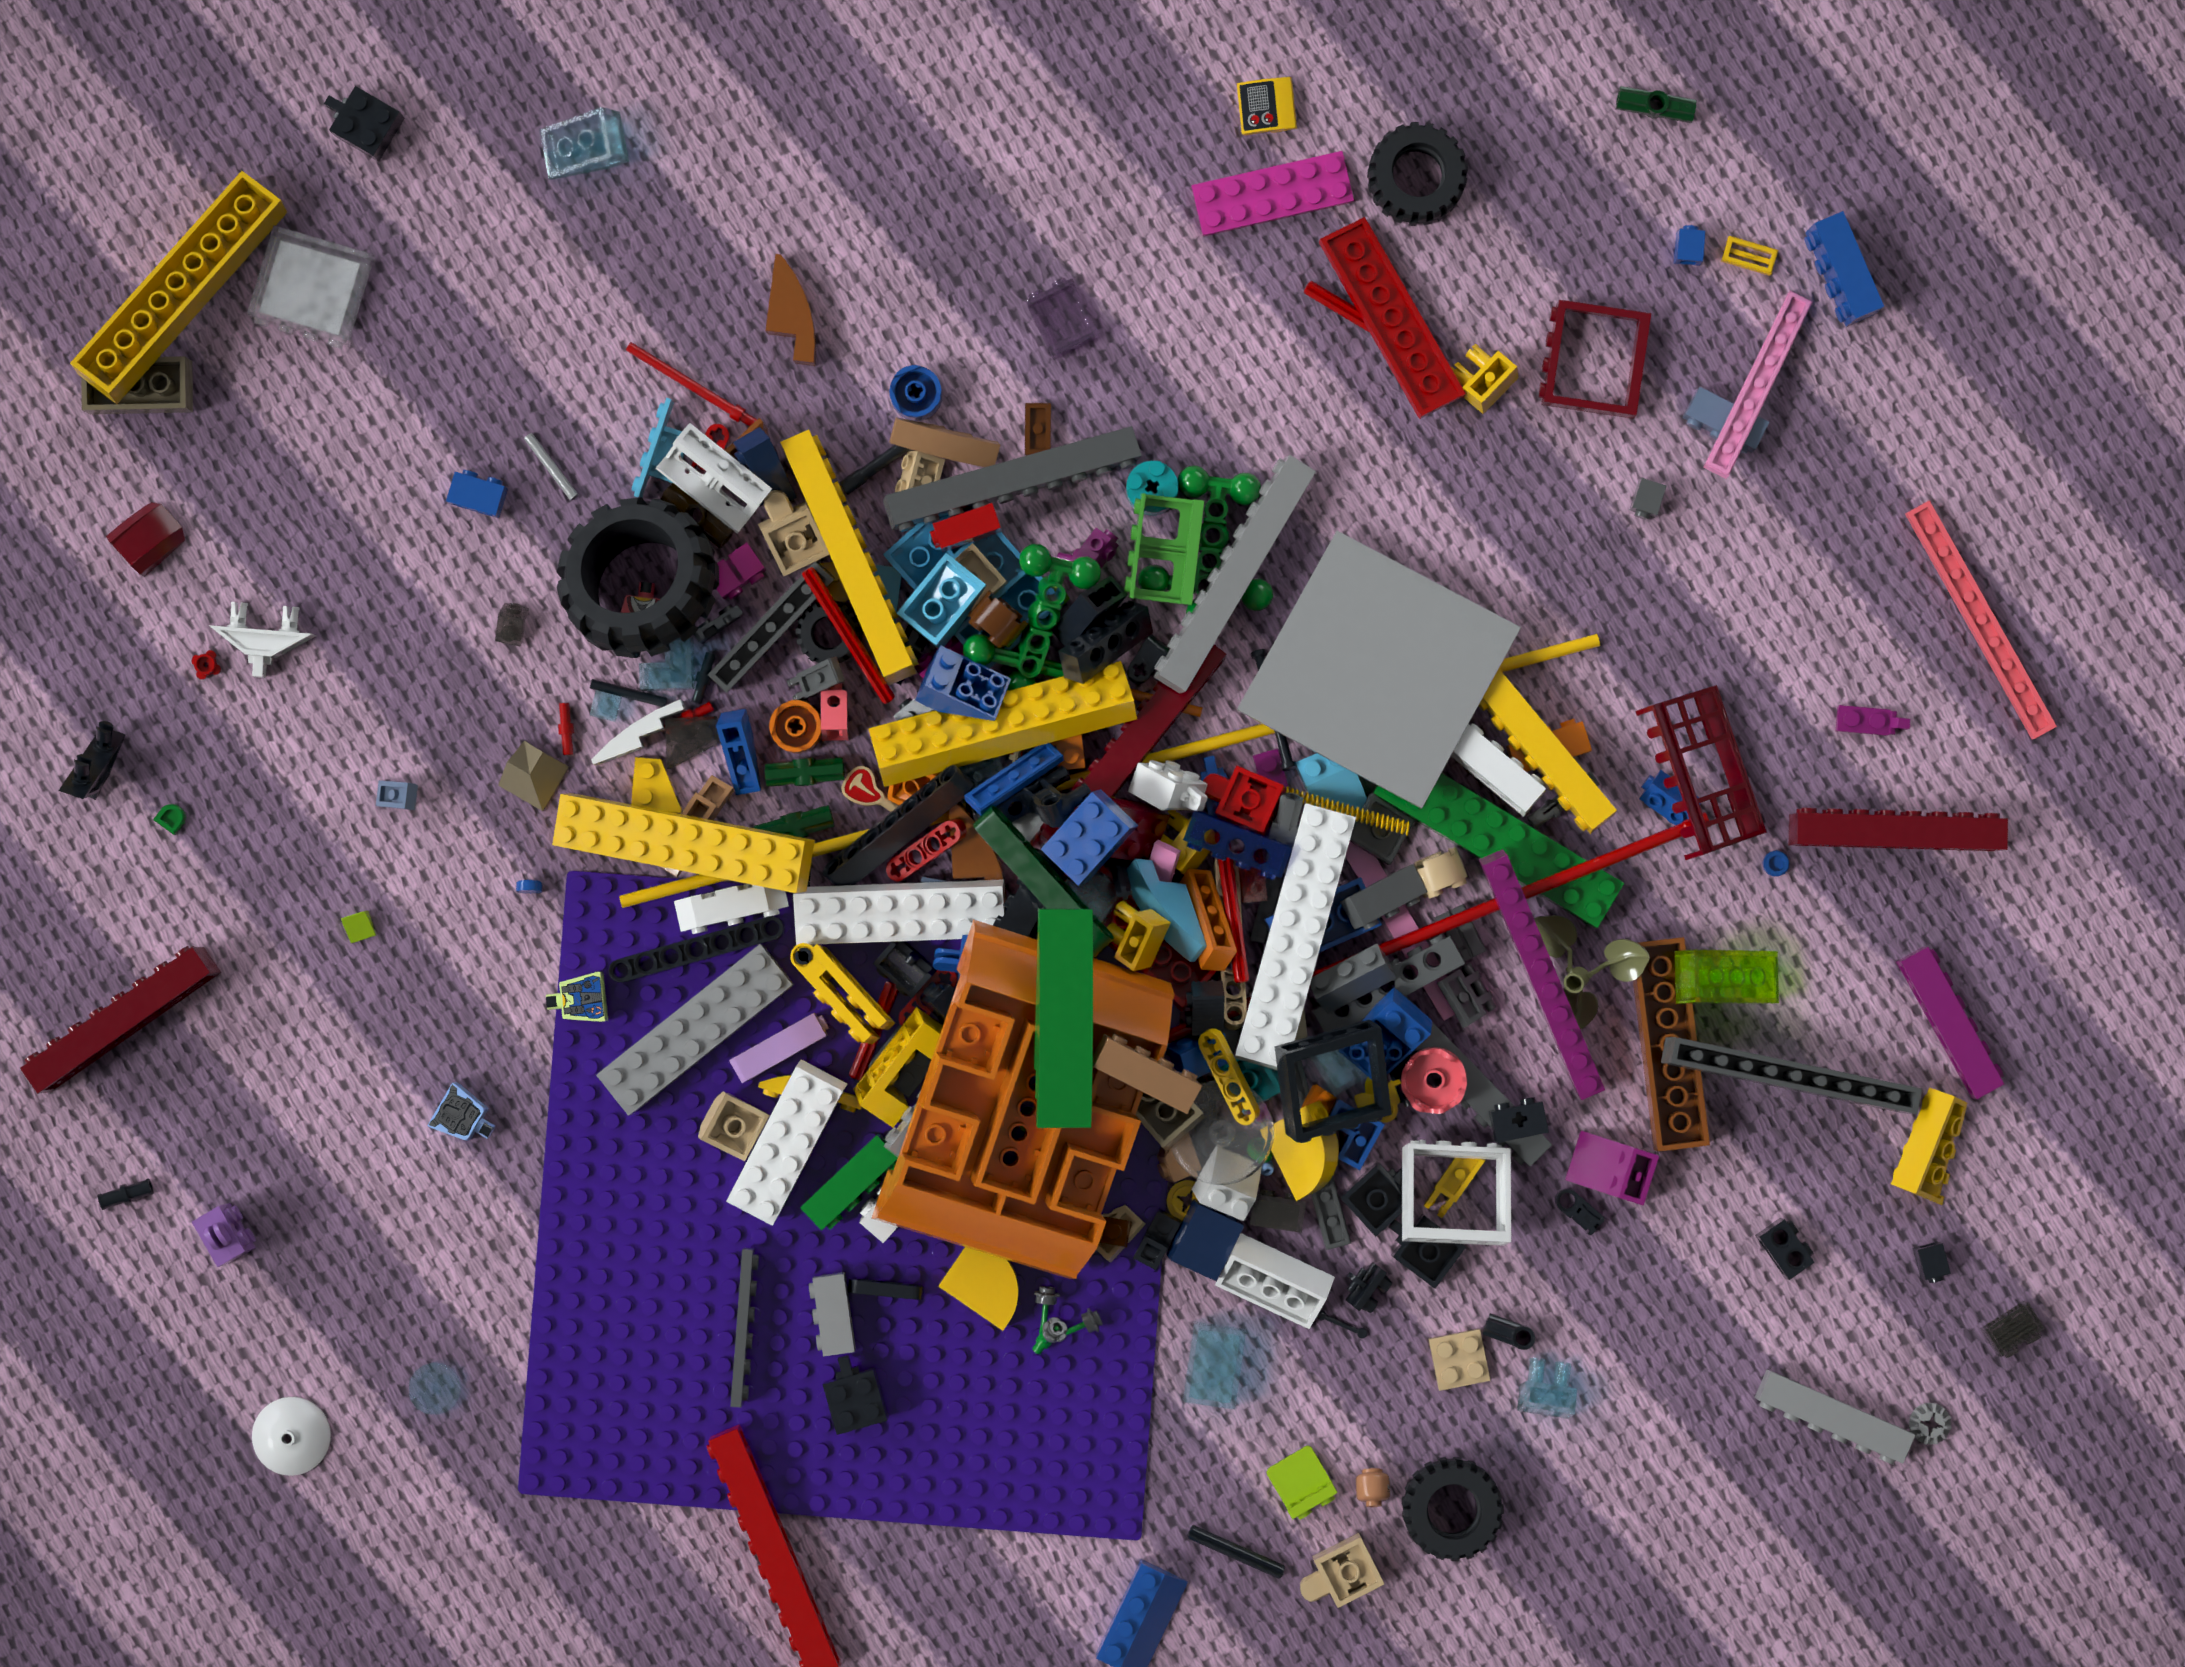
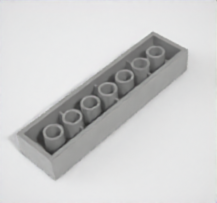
M759 944L596 1076L627 1115H633L795 984L765 946Z

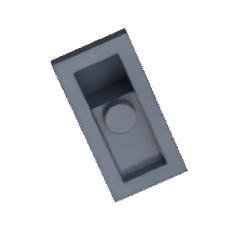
M379 780L376 806L415 810L418 785Z

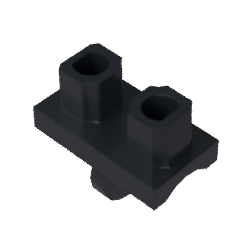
M1372 1262L1367 1270L1361 1268L1357 1275L1351 1272L1347 1274V1277L1352 1282L1347 1287L1350 1294L1345 1300L1358 1311L1362 1309L1372 1313L1378 1303L1376 1299L1371 1297L1375 1289L1378 1288L1385 1293L1393 1282L1386 1276L1387 1273Z

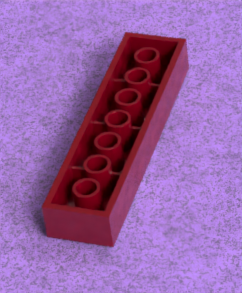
M1817 808L1796 809V813L1789 814L1788 846L2003 851L2008 850V818H2000V813L1978 814V818H1976L1973 812L1952 813V817H1948V812L1940 811L1926 813V816H1922V811L1900 812V815H1895V810L1874 811V815H1869V810L1867 809L1848 810V814H1843V809L1822 810V813H1817Z
M195 946L182 948L175 954L176 959L169 963L164 961L153 969L155 972L153 975L147 978L146 976L139 978L132 984L133 989L126 993L122 991L110 999L112 1003L105 1008L102 1006L98 1007L89 1014V1020L83 1023L81 1021L75 1023L67 1029L69 1034L62 1038L58 1036L48 1042L45 1051L41 1053L37 1051L24 1060L26 1064L20 1067V1070L36 1093L54 1091L222 973L206 949Z

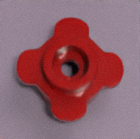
M208 650L206 654L194 655L191 662L197 671V678L204 680L208 675H218L221 672V666L217 664L215 659L217 655L214 651ZM206 662L209 664L208 667H204Z

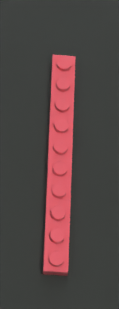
M1930 500L1905 513L2031 739H2036L2057 727Z

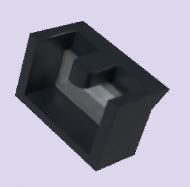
M906 941L891 942L873 963L877 967V972L882 977L889 978L896 984V989L901 994L911 998L918 993L937 971L928 960Z

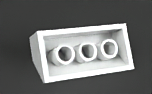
M1241 1233L1215 1286L1310 1329L1328 1297L1335 1277Z

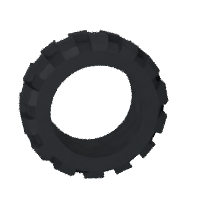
M642 497L620 499L621 506L611 509L608 504H605L591 512L594 519L586 526L579 523L567 540L572 546L569 551L562 550L556 572L561 577V580L558 581L557 591L560 603L568 614V619L588 642L602 651L613 650L616 656L638 658L642 651H647L652 657L670 651L669 644L679 638L683 642L687 641L698 631L695 623L699 617L708 618L716 601L712 591L717 590L719 586V566L714 560L715 551L708 538L688 513L679 512L674 504L659 499H652L650 504L646 503ZM643 543L663 544L677 551L678 568L676 577L670 589L658 602L646 609L631 613L613 612L600 606L599 584L601 577L609 563L622 551Z

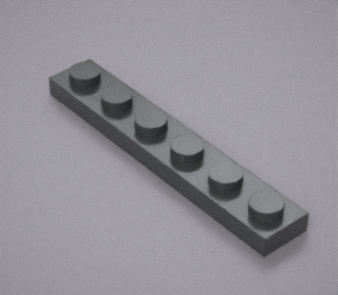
M744 1247L742 1249L731 1407L741 1408L744 1401L749 1399V1385H745V1377L750 1375L751 1359H747V1350L752 1349L753 1333H749V1323H754L755 1307H751V1296H756L757 1281H753V1270H758L759 1255L755 1254V1248Z

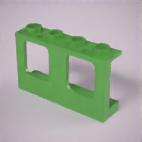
M1145 493L1140 494V499L1135 498L1134 514H1138L1137 525L1132 524L1130 540H1135L1134 551L1129 550L1127 566H1132L1131 577L1126 576L1124 590L1129 592L1128 598L1192 605L1204 508L1203 500L1147 495ZM1146 506L1179 510L1180 518L1176 539L1145 537L1142 534L1143 515ZM1140 558L1173 562L1172 585L1168 592L1136 587L1137 565Z

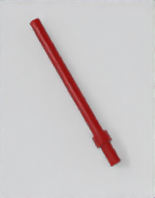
M630 342L627 346V352L730 414L729 417L739 423L741 421L750 427L757 420L746 413L745 408L738 404L736 406L636 344Z

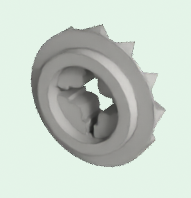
M1936 1403L1921 1404L1914 1409L1910 1416V1431L1915 1434V1438L1926 1445L1938 1444L1942 1440L1947 1439V1435L1952 1429L1951 1417L1945 1408ZM1933 1416L1934 1421L1941 1425V1427H1932L1931 1431H1928V1427L1920 1422L1929 1421Z

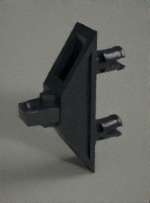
M108 721L99 722V727L96 726V735L84 753L77 755V760L74 759V768L58 791L81 799L89 797L96 800L102 786L111 773L126 734L113 730V724Z

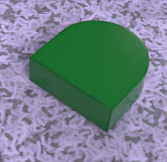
M168 804L161 808L153 820L173 835H176L185 823L186 814L180 806Z

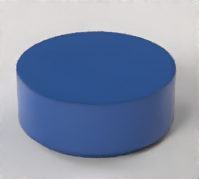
M1771 851L1763 858V869L1770 876H1782L1789 869V859L1781 851Z
M520 880L516 882V892L542 893V882L537 880Z

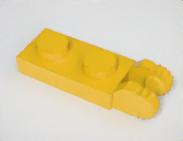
M1454 1158L1435 1184V1189L1423 1206L1429 1209L1433 1206L1439 1194H1444L1448 1199L1441 1205L1437 1216L1443 1218L1452 1204L1456 1203L1485 1162V1159Z

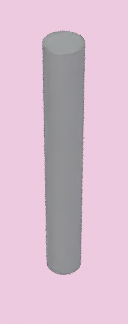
M532 433L528 434L524 438L526 443L571 501L579 494Z

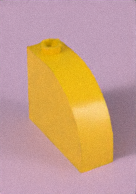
M1321 1101L1314 1102L1300 1109L1302 1124L1328 1117V1112L1323 1107ZM1284 1118L1261 1130L1296 1201L1319 1191L1331 1180L1337 1167L1339 1155L1336 1133L1330 1136L1321 1135L1314 1137L1306 1143H1298L1286 1135Z
M964 1247L938 1286L1002 1331L1011 1320L1018 1302V1279L1011 1262Z

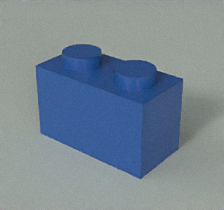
M464 469L462 473L454 472L446 502L454 506L500 518L508 489L502 486L503 481L488 477L487 481L477 478V473Z

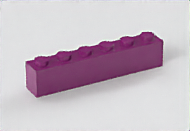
M1922 947L1896 961L1971 1099H1979L2004 1085L2001 1079L2004 1077L2003 1072L1997 1063H1992L1989 1057L1991 1051L1984 1040L1980 1041L1976 1034L1979 1031L1976 1023L1971 1017L1968 1018L1963 1010L1966 1008L1965 1003L1959 995L1955 996L1951 989L1953 982L1947 972L1943 973L1938 965L1941 962L1939 956L1934 949L1930 950L1929 947Z

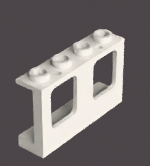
M691 423L675 439L670 451L655 468L737 534L772 490L770 486L745 466L741 465L740 462ZM683 452L707 472L705 474L699 473L681 458V453ZM722 485L746 502V507L739 505L724 493L721 488Z

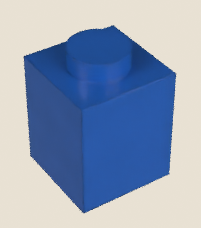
M1685 225L1683 229L1680 228L1676 232L1674 264L1700 266L1704 256L1705 230H1699L1698 226Z

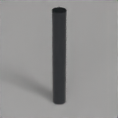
M592 679L590 683V689L660 707L666 706L668 700L666 697Z

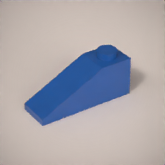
M740 709L723 712L720 714L716 728L735 794L740 795L761 791L753 731L747 710Z

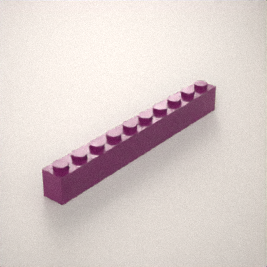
M1502 849L1479 859L1577 1095L1581 1100L1605 1091L1508 855Z

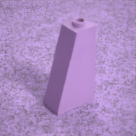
M813 1013L729 1061L742 1083L747 1082L828 1036L826 1030L829 1029V1026L822 1015L818 1017L816 1013Z

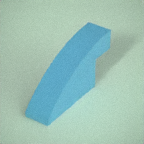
M1135 858L1127 868L1132 889L1131 895L1141 911L1152 909L1170 921L1171 924L1164 939L1188 961L1195 962L1207 945L1186 884L1159 881L1152 860Z

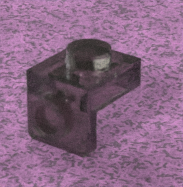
M504 603L498 613L495 641L520 647L523 642L525 619L529 614V608L522 607L518 603Z

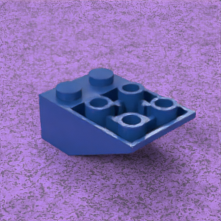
M940 645L929 663L915 701L938 712L995 721L1011 678Z
M1395 987L1363 1019V1021L1370 1019L1381 1027L1387 1075L1426 1040L1432 1031V1020ZM1367 1041L1339 1049L1342 1055L1372 1080Z

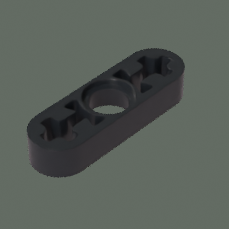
M849 1278L848 1292L923 1300L924 1286Z

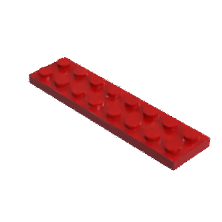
M1363 217L1319 240L1320 246L1418 418L1421 419L1464 397L1465 391L1366 218Z

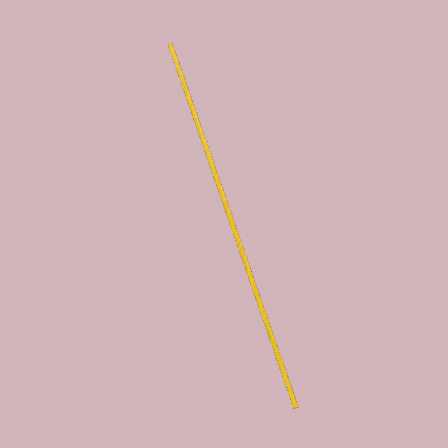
M1597 634L1504 658L1499 669L1502 672L1599 647V637ZM1258 724L1150 753L1142 763H1149L1150 760L1165 763L1167 760L1174 761L1275 734V732L1263 724ZM1087 770L1069 775L1071 780L1064 782L1055 789L1062 791L1073 788L1081 777L1085 780L1091 771ZM949 810L931 825L949 821ZM869 829L814 843L812 857L845 849ZM699 874L620 895L619 898L622 908L723 882L726 879Z

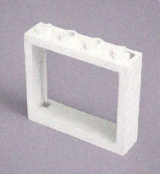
M1410 1140V1143L1402 1147V1241L1500 1246L1510 1243L1511 1148H1502V1145H1497V1143L1487 1144V1147H1477L1475 1142H1463L1461 1146H1454L1451 1141H1436V1145L1426 1144V1140ZM1414 1156L1496 1160L1497 1231L1414 1227Z

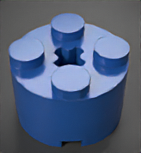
M918 365L906 366L896 373L890 384L889 395L893 407L905 419L913 421L926 420L933 416L941 406L942 388L939 379L931 370ZM917 388L918 391L923 390V392L920 393L919 398L915 399L914 396H909L913 394L912 389Z

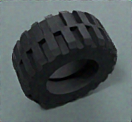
M1411 122L1410 126L1406 127L1402 124L1397 126L1395 131H1389L1384 135L1382 141L1378 142L1374 149L1367 171L1369 193L1373 194V202L1376 206L1380 205L1382 213L1387 217L1389 215L1395 218L1394 221L1401 224L1402 221L1409 222V226H1417V223H1423L1425 226L1432 224V221L1436 219L1439 221L1455 208L1463 194L1468 179L1466 178L1468 163H1465L1464 160L1466 155L1463 148L1459 149L1457 146V139L1454 136L1450 138L1446 135L1447 130L1442 127L1438 130L1433 128L1434 124L1427 122L1425 126L1419 125V122ZM1409 152H1422L1431 156L1439 164L1442 173L1441 182L1432 194L1424 197H1415L1404 193L1396 185L1393 178V169L1395 163L1402 155Z
M1442 1457L1438 1458L1436 1462L1432 1463L1430 1461L1424 1464L1425 1467L1423 1469L1417 1470L1412 1475L1413 1479L1411 1482H1407L1405 1495L1402 1496V1516L1410 1536L1424 1552L1432 1554L1441 1560L1447 1558L1451 1559V1561H1460V1558L1465 1557L1468 1560L1473 1558L1474 1554L1479 1551L1483 1553L1488 1549L1486 1546L1489 1542L1495 1541L1497 1530L1501 1529L1503 1523L1501 1518L1502 1514H1504V1506L1496 1483L1483 1468H1480L1470 1460H1462L1460 1457H1453V1459ZM1450 1484L1460 1485L1468 1489L1473 1494L1477 1504V1513L1474 1521L1466 1529L1457 1533H1446L1439 1530L1433 1525L1428 1515V1504L1431 1496L1441 1487Z

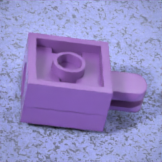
M231 1203L220 1205L192 1221L193 1226L217 1267L229 1264L256 1248L254 1245L256 1239L249 1228H244L240 1221L243 1219L240 1210L235 1205L232 1207Z

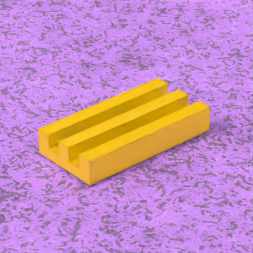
M1728 236L1721 262L1771 276L1778 250ZM1735 244L1771 255V258L1768 259L1731 248V246ZM1729 254L1767 264L1768 268L1729 257Z

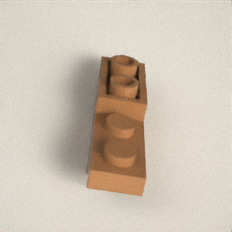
M711 775L700 792H695L682 814L714 820L734 792L733 787ZM660 867L676 878L682 872L680 870Z

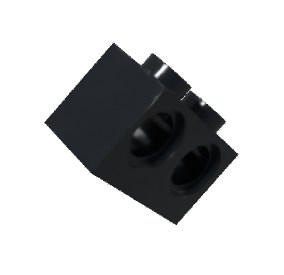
M1779 1218L1755 1236L1783 1277L1790 1280L1815 1263L1811 1258L1814 1253L1805 1241L1803 1243L1800 1242L1796 1236L1799 1231L1791 1220L1786 1222L1785 1219ZM1782 1229L1785 1232V1239L1782 1243L1776 1244L1773 1239L1774 1233ZM1793 1251H1798L1800 1254V1261L1796 1265H1791L1788 1260L1790 1253Z

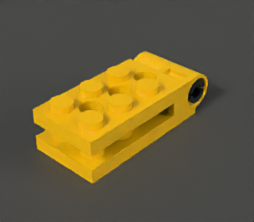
M800 943L792 949L790 955L791 962L816 989L813 994L820 1002L826 1003L833 1008L831 1014L840 1023L848 1024L851 1028L848 1031L849 1034L858 1043L874 1044L880 1038L870 1025L873 1028L889 1030L895 1024L890 1016L827 947L819 944L812 946L807 943ZM833 977L849 994L846 999L831 984L830 978ZM853 1007L859 1008L866 1013L864 1019Z

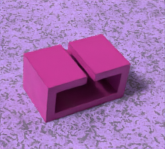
M747 542L729 554V558L726 561L722 559L717 563L719 566V586L717 591L724 600L727 597L730 600L734 599L743 592L741 589L749 582L751 585H754L764 578L763 572L766 571V568Z

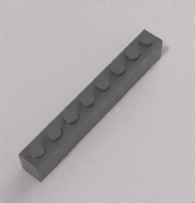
M1432 1022L1431 1035L1414 1051L1418 1052L1429 1047H1439L1454 1053L1463 1063L1467 1073L1466 1091L1460 1104L1466 1110L1471 1107L1477 1113L1474 1118L1483 1128L1489 1126L1492 1129L1489 1111L1495 1110L1494 1105L1506 1102L1510 1103V1107L1514 1105ZM1440 1076V1078L1437 1080L1440 1084H1441V1082H1442L1441 1076ZM1518 1112L1516 1117L1512 1118V1122L1517 1123L1518 1126L1521 1125L1520 1122L1522 1120H1525V1117L1519 1115ZM1542 1134L1499 1143L1502 1147L1507 1144L1514 1151L1511 1156L1521 1166L1524 1163L1531 1166L1552 1146Z

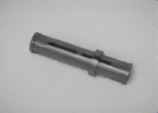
M1588 772L1587 775L1596 786H1599L1600 784L1591 772ZM1558 795L1552 800L1547 799L1544 801L1545 805L1527 816L1528 821L1535 830L1539 829L1540 826L1553 817L1558 818L1561 815L1560 812L1564 808L1560 804L1557 805L1559 803L1557 800L1559 798Z

